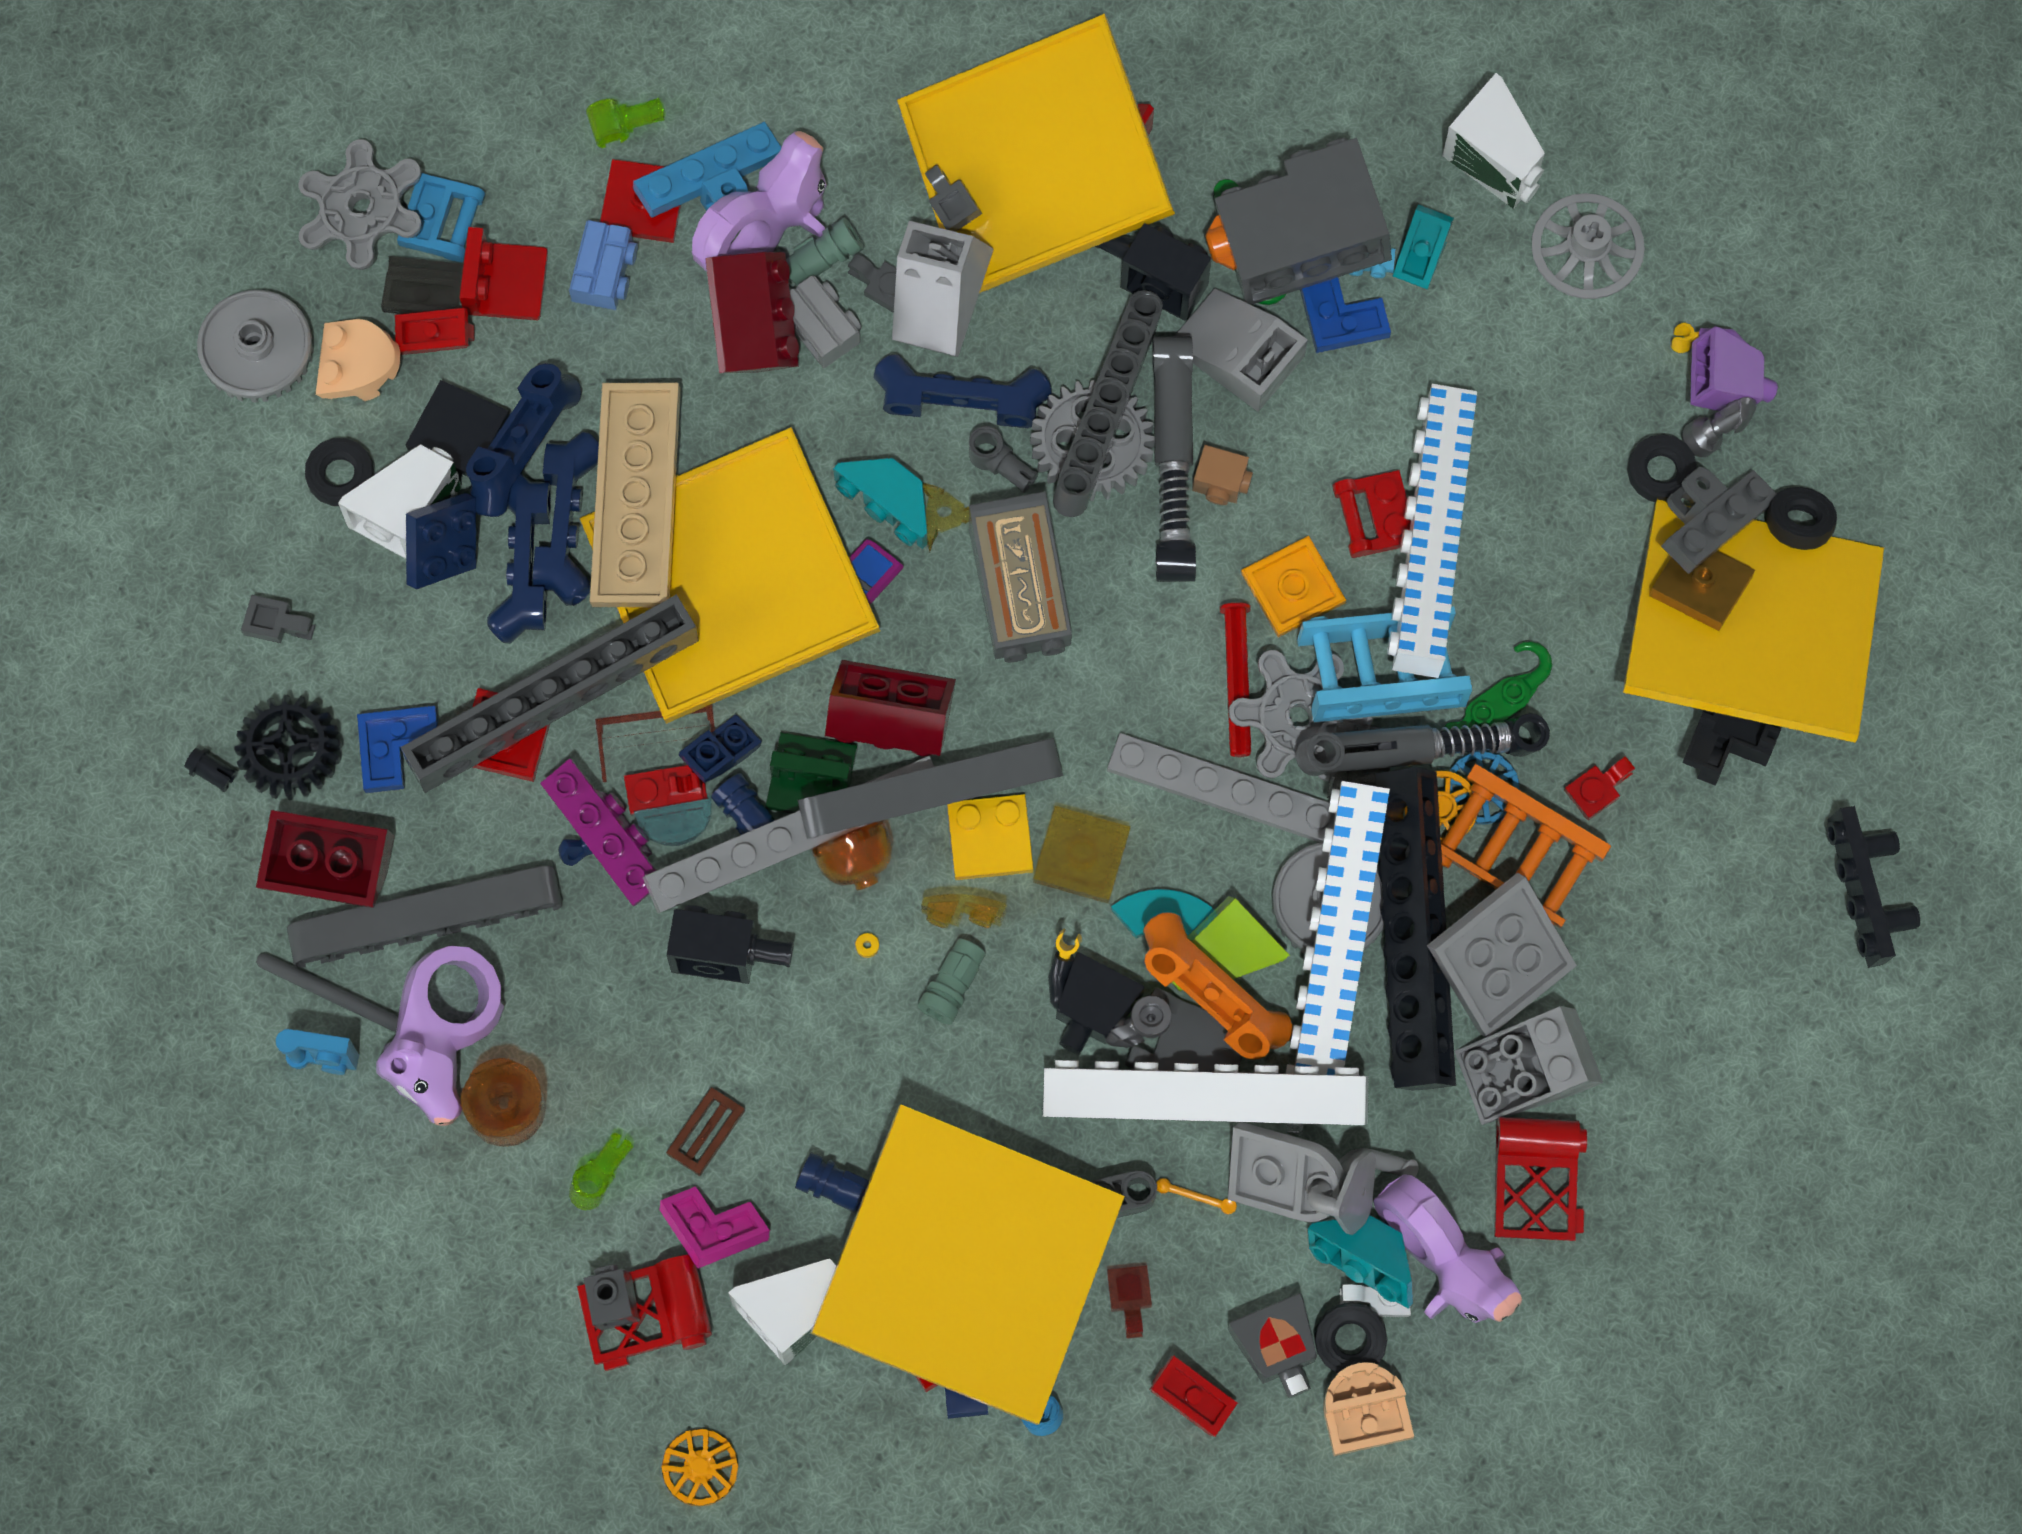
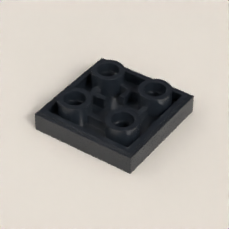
M440 380L405 445L409 451L420 444L430 450L433 447L440 448L453 458L452 462H454L456 471L467 476V463L477 447L488 449L510 416V413L507 409Z

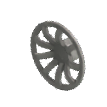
M1589 193L1574 194L1558 200L1542 213L1532 235L1531 249L1533 259L1541 275L1557 290L1581 299H1598L1621 291L1634 279L1643 262L1645 251L1644 237L1638 222L1623 205L1602 195ZM1588 202L1599 205L1595 215L1589 214L1582 217L1576 203ZM1567 206L1574 226H1560L1552 222L1550 218ZM1609 207L1617 212L1625 222L1611 228L1604 219L1607 208ZM1544 228L1563 238H1567L1566 241L1559 245L1541 248V236ZM1631 230L1635 239V250L1624 249L1616 245L1612 239ZM1570 252L1571 256L1554 276L1547 267L1543 257L1563 255ZM1609 253L1613 256L1634 259L1630 269L1623 277L1618 274L1611 264L1608 256ZM1579 261L1584 262V289L1575 288L1562 282L1577 266ZM1599 262L1603 271L1612 279L1614 284L1605 288L1593 289L1594 263Z

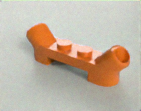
M1165 912L1149 920L1143 930L1149 946L1144 961L1147 970L1165 987L1174 981L1228 1030L1224 1041L1238 1054L1248 1059H1261L1267 1055L1270 1049L1281 1048L1290 1040L1292 1023L1287 1013L1266 1010L1188 939L1179 915Z

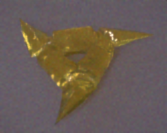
M922 483L923 491L930 498L926 508L927 545L930 552L938 532L942 533L958 527L962 523L966 524L969 522V507L964 508V504L949 493H944V489ZM941 507H948L952 513L950 516L942 518L938 516L937 511Z

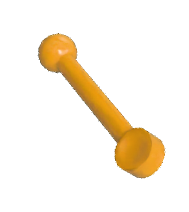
M1160 1178L1156 1182L1159 1193H1175L1221 1208V1211L1225 1214L1234 1213L1237 1207L1236 1202L1228 1200V1198L1222 1201L1173 1185L1166 1178Z

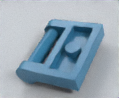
M421 173L420 180L414 186L407 210L416 212L421 218V230L414 238H405L398 235V245L463 263L468 227H471L477 206L483 203L485 192L472 185ZM453 198L462 199L463 203L450 242L440 240Z
M292 1029L282 1030L276 1037L278 1050L286 1055V1061L292 1068L302 1069L308 1063L322 1065V1071L336 1075H344L346 1069H357L359 1054L350 1038Z

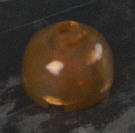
M882 820L879 823H870L833 840L832 844L826 842L812 848L811 852L821 873L830 882L840 886L854 884L858 891L879 882L876 875L888 867L892 859L893 846L885 821Z

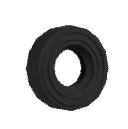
M1661 434L1650 436L1635 447L1629 457L1627 472L1630 484L1639 495L1648 501L1656 502L1657 499L1667 501L1671 494L1682 487V481L1697 469L1694 453L1686 443L1677 437ZM1658 456L1668 457L1676 465V476L1667 482L1656 481L1648 473L1647 466L1649 461Z
M332 438L320 443L311 451L305 463V479L310 492L320 502L330 506H339L338 502L343 495L374 475V465L369 453L359 443L347 438ZM335 460H346L354 466L352 479L344 485H333L325 478L327 466Z
M1804 487L1786 488L1778 492L1769 504L1767 525L1770 533L1779 542L1791 548L1801 550L1816 549L1827 543L1836 528L1837 512L1833 503L1825 495L1813 489ZM1793 510L1804 511L1812 515L1816 523L1812 526L1798 525L1789 519L1788 513Z
M1354 1302L1337 1304L1326 1311L1317 1324L1314 1337L1317 1354L1325 1366L1336 1373L1357 1363L1378 1364L1385 1355L1388 1341L1385 1324L1379 1315L1366 1305ZM1346 1324H1356L1363 1328L1366 1333V1345L1357 1354L1343 1353L1336 1345V1333L1340 1327Z

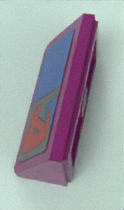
M866 539L849 557L869 605L904 568L899 561L869 539Z

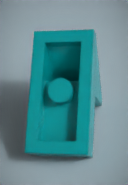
M1418 205L1392 276L1428 290L1447 244L1446 239L1454 218Z

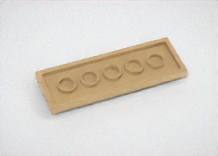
M602 383L590 604L592 607H655L670 598L681 391L679 383Z

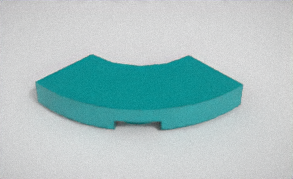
M1168 889L1138 892L1123 898L1111 906L1112 912L1136 939L1144 935V927L1151 918L1158 914L1171 912L1179 915L1188 936L1215 910L1197 897Z

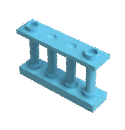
M1451 607L1448 630H1450L1456 614L1455 607ZM1392 613L1328 619L1323 616L1314 617L1302 622L1297 638L1298 646L1314 645L1323 689L1316 691L1311 707L1314 723L1466 707L1472 692L1470 676L1457 677L1452 674L1446 646L1445 661L1439 678L1419 681L1417 678H1414V674L1397 671L1398 683L1380 684L1376 682L1368 639L1390 637L1391 631L1397 632L1398 621L1392 620ZM1352 641L1361 686L1342 688L1338 686L1330 643Z

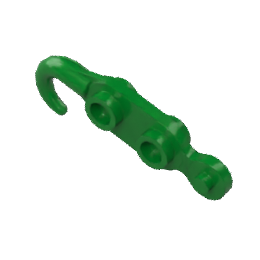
M1532 641L1516 645L1514 647L1516 653L1522 651L1534 652L1539 658L1538 667L1531 673L1503 679L1467 706L1464 714L1465 718L1462 721L1450 722L1444 727L1449 730L1453 726L1461 729L1464 725L1471 728L1474 724L1481 727L1484 723L1491 726L1493 723L1503 722V720L1510 719L1528 705L1538 686L1550 676L1553 666L1548 650L1541 644Z

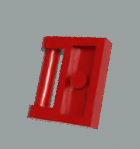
M1400 470L1355 480L1344 479L1332 485L1335 498H1340L1351 540V544L1348 547L1351 558L1401 547L1404 529L1410 530L1411 520L1404 519L1407 496ZM1365 493L1377 539H1366L1354 494Z

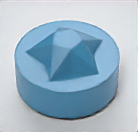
M1050 1395L1040 1424L1035 1425L1026 1420H1021L1030 1433L1037 1436H1046L1055 1432L1060 1427L1063 1421V1410L1056 1398Z

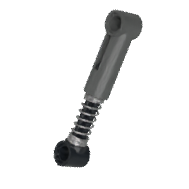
M1153 337L1155 465L1160 467L1159 475L1163 478V481L1159 484L1163 488V491L1159 494L1163 498V501L1160 503V507L1163 508V512L1160 514L1163 522L1160 524V527L1163 531L1160 533L1161 542L1156 544V582H1195L1196 549L1195 544L1189 541L1191 530L1187 528V522L1190 521L1187 518V512L1190 509L1186 508V502L1190 500L1186 497V491L1190 490L1186 487V481L1189 480L1186 474L1189 472V467L1193 465L1192 337Z
M1528 713L1515 719H1506L1500 723H1493L1491 726L1485 723L1481 727L1474 724L1471 728L1464 725L1461 729L1453 726L1450 730L1443 727L1440 731L1436 728L1432 729L1429 725L1340 733L1321 732L1305 739L1299 744L1296 750V761L1304 773L1311 776H1319L1334 772L1431 764L1434 759L1443 758L1445 754H1449L1453 758L1455 753H1459L1463 757L1465 752H1469L1473 756L1476 751L1483 755L1485 751L1489 750L1492 754L1494 752H1505L1512 756L1523 757L1545 747L1550 737V730L1547 722L1541 716ZM1521 726L1530 733L1531 741L1529 744L1524 743L1520 739L1519 729ZM1315 745L1323 747L1326 751L1327 760L1325 763H1321L1315 758L1313 753ZM1374 747V751L1345 754V750Z

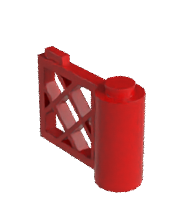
M1498 1117L1496 1126L1494 1237L1576 1241V1233H1584V1209L1576 1208L1579 1153H1586L1587 1129H1580L1579 1121ZM1505 1166H1521L1532 1178L1517 1194L1505 1183ZM1530 1167L1545 1168L1538 1175H1536V1173ZM1551 1168L1568 1169V1186L1556 1196L1540 1178ZM1535 1183L1552 1199L1537 1215L1520 1199ZM1506 1191L1512 1199L1504 1205V1194ZM1566 1193L1567 1207L1560 1201ZM1514 1202L1531 1218L1520 1230L1503 1229L1504 1212ZM1556 1204L1567 1215V1232H1551L1539 1218ZM1536 1223L1543 1231H1530L1527 1229Z
M689 1255L668 1258L653 1266L629 1272L633 1283L634 1281L649 1277L652 1292L644 1306L637 1303L638 1309L641 1310L639 1312V1322L633 1323L629 1331L620 1326L614 1327L626 1335L615 1351L602 1354L599 1338L604 1330L596 1329L592 1325L585 1284L577 1286L594 1364H603L605 1371L630 1365L628 1357L675 1344H682L683 1350L702 1347L707 1344L705 1338L712 1335L698 1270ZM654 1302L657 1314L650 1311V1308ZM647 1314L659 1321L662 1338L646 1342L635 1336L636 1331ZM632 1339L640 1343L627 1347Z

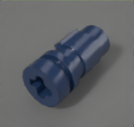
M740 773L723 783L715 790L711 798L719 808L724 807V815L727 818H733L737 823L736 829L742 835L776 820L764 805H761L756 799L758 795L753 788L748 789L750 784Z
M811 1152L802 1169L795 1189L806 1194L812 1191L814 1192L813 1197L817 1199L823 1196L834 1204L854 1213L855 1211L858 1212L869 1180L835 1167L836 1162L831 1160L826 1163L823 1161L824 1157Z

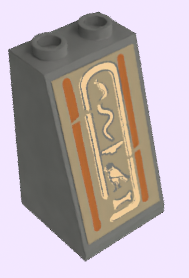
M1046 492L969 505V534L995 660L1004 658L1005 662L1013 663L1026 659L1028 653L1042 651L1043 655L1051 656L1064 652L1066 646H1071L1072 632Z

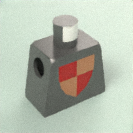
M1300 1293L1229 1323L1228 1331L1262 1384L1279 1377L1288 1398L1298 1396L1311 1389L1302 1367L1314 1363L1317 1355L1303 1298Z

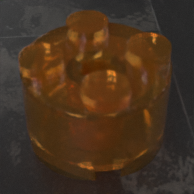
M496 1058L480 1064L470 1074L461 1093L462 1110L470 1127L479 1138L488 1144L501 1147L515 1146L531 1138L542 1126L546 1111L544 1093L535 1074L518 1062L506 1058ZM502 1096H506L509 1100V1107L505 1109L499 1107V1098Z

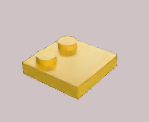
M1025 794L963 800L947 804L955 880L1033 873Z

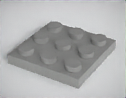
M1516 873L1427 945L1477 1031L1484 1037L1494 1034L1577 966L1527 878L1519 873Z

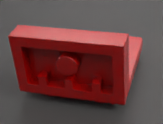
M468 227L460 290L462 308L468 309V315L539 320L541 317L548 258L547 248L487 242L484 228Z

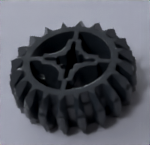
M284 695L282 705L277 706L275 700L269 698L267 700L269 709L263 711L260 706L255 705L254 711L257 715L255 720L251 717H244L243 723L249 730L237 731V738L243 742L234 747L235 753L241 756L237 761V765L240 770H247L244 775L248 783L256 781L255 787L260 793L269 788L271 797L276 799L281 794V790L284 789L287 799L292 800L295 796L294 789L299 788L302 795L308 797L309 790L306 785L312 782L315 788L322 789L323 784L318 776L322 774L327 778H332L334 775L332 769L326 764L336 765L340 763L339 756L334 753L342 748L341 741L334 738L339 734V729L337 725L330 724L332 717L329 712L320 713L321 707L317 702H313L307 707L305 697L300 696L295 704L292 705L290 696ZM294 720L302 721L312 726L318 732L319 738H310L309 735L296 733ZM279 723L278 730L274 735L263 737L262 741H260L263 734L271 726ZM289 733L294 745L290 746L287 760L282 748L286 747ZM314 752H316L313 760L306 767L297 771L299 761L304 757L313 756ZM266 755L268 759L280 760L283 774L264 768L259 763L258 756Z

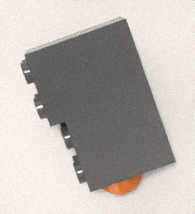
M1357 137L1350 140L1347 138L1333 140L1325 148L1313 152L1311 150L1298 151L1291 155L1290 159L1284 161L1285 176L1271 175L1261 179L1257 185L1244 189L1242 187H1233L1224 191L1221 196L1215 198L1218 216L1215 217L1205 235L1212 260L1229 269H1236L1244 300L1250 305L1392 260L1390 234Z

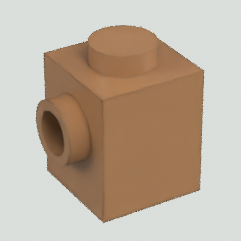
M1204 445L1194 477L1192 491L1205 494L1208 501L1217 505H1227L1228 501L1237 504L1239 494H1247L1251 484L1253 472L1247 471L1249 457Z

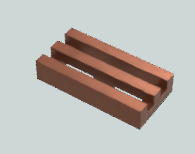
M711 1087L666 1152L667 1155L692 1170L698 1176H701L745 1112V1109ZM714 1100L719 1102L720 1106L686 1155L679 1152ZM726 1110H731L732 1114L698 1163L694 1162L693 1158Z

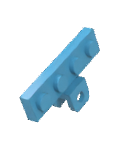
M762 122L633 182V190L651 218L701 196L700 202L707 211L720 198L732 192H748L747 185L742 176L766 166L776 157L782 147L767 124Z

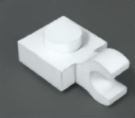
M1342 1285V1288H1340V1304L1354 1302L1368 1305L1379 1317H1409L1411 1315L1410 1307L1406 1308L1397 1302L1387 1301L1378 1291L1369 1286Z

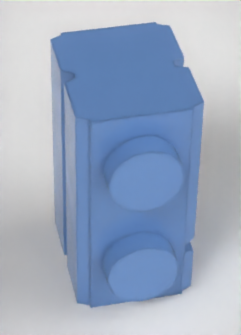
M591 220L586 221L569 289L572 302L616 310L618 300L626 299L629 278L624 276L627 264L634 265L638 250V243L633 242L632 233L629 228L617 225L609 226L606 223Z

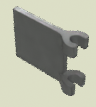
M1154 988L1150 996H1157L1163 999L1170 1007V1026L1159 1037L1154 1054L1133 1046L1132 1050L1129 1051L1125 1066L1134 1069V1062L1159 1063L1158 1070L1174 1071V1063L1198 1064V1071L1214 1072V1064L1238 1065L1239 1069L1243 1056L1238 1054L1224 1041L1228 1030L1205 1009L1184 1002L1164 990Z

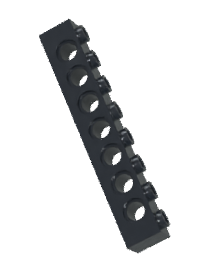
M1413 767L1376 773V787L1390 789L1380 845L1381 864L1379 866V878L1383 889L1381 916L1385 923L1386 939L1383 953L1387 961L1388 973L1386 995L1390 1006L1388 1033L1392 1041L1393 1060L1390 1070L1394 1080V1088L1415 1091L1456 1086L1450 984L1427 947L1429 943L1446 930L1437 772ZM1407 806V814L1403 819V811ZM1409 845L1410 851L1408 856L1406 857L1405 851L1407 846ZM1412 884V892L1408 897V888ZM1414 923V932L1411 936L1410 928L1411 925ZM1415 962H1416V964H1417V970H1416V973H1415L1414 976H1413L1412 969H1413V965H1414ZM1419 1002V1011L1416 1015L1415 1006ZM1421 1041L1422 1049L1420 1054L1418 1055L1417 1047L1419 1042Z

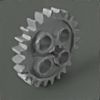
M1091 380L1089 390H1084L1079 381L1075 382L1073 393H1070L1064 386L1061 387L1060 400L1053 395H1049L1048 407L1040 406L1038 409V417L1040 419H1033L1032 430L1035 432L1031 433L1030 444L1036 447L1032 449V459H1041L1038 462V472L1050 470L1047 478L1048 484L1054 483L1059 478L1069 450L1061 449L1058 447V444L1061 442L1072 444L1082 420L1077 414L1086 410L1096 384L1095 380ZM1137 397L1129 399L1118 430L1124 431L1128 436L1123 439L1114 438L1105 460L1108 467L1101 470L1090 501H1094L1096 491H1101L1106 500L1110 499L1112 488H1115L1121 495L1124 494L1125 481L1130 485L1136 486L1138 481L1136 473L1145 475L1148 466L1145 462L1152 461L1153 451L1149 448L1154 447L1155 437L1149 434L1152 433L1153 422H1143L1147 416L1146 408L1135 411L1138 401Z

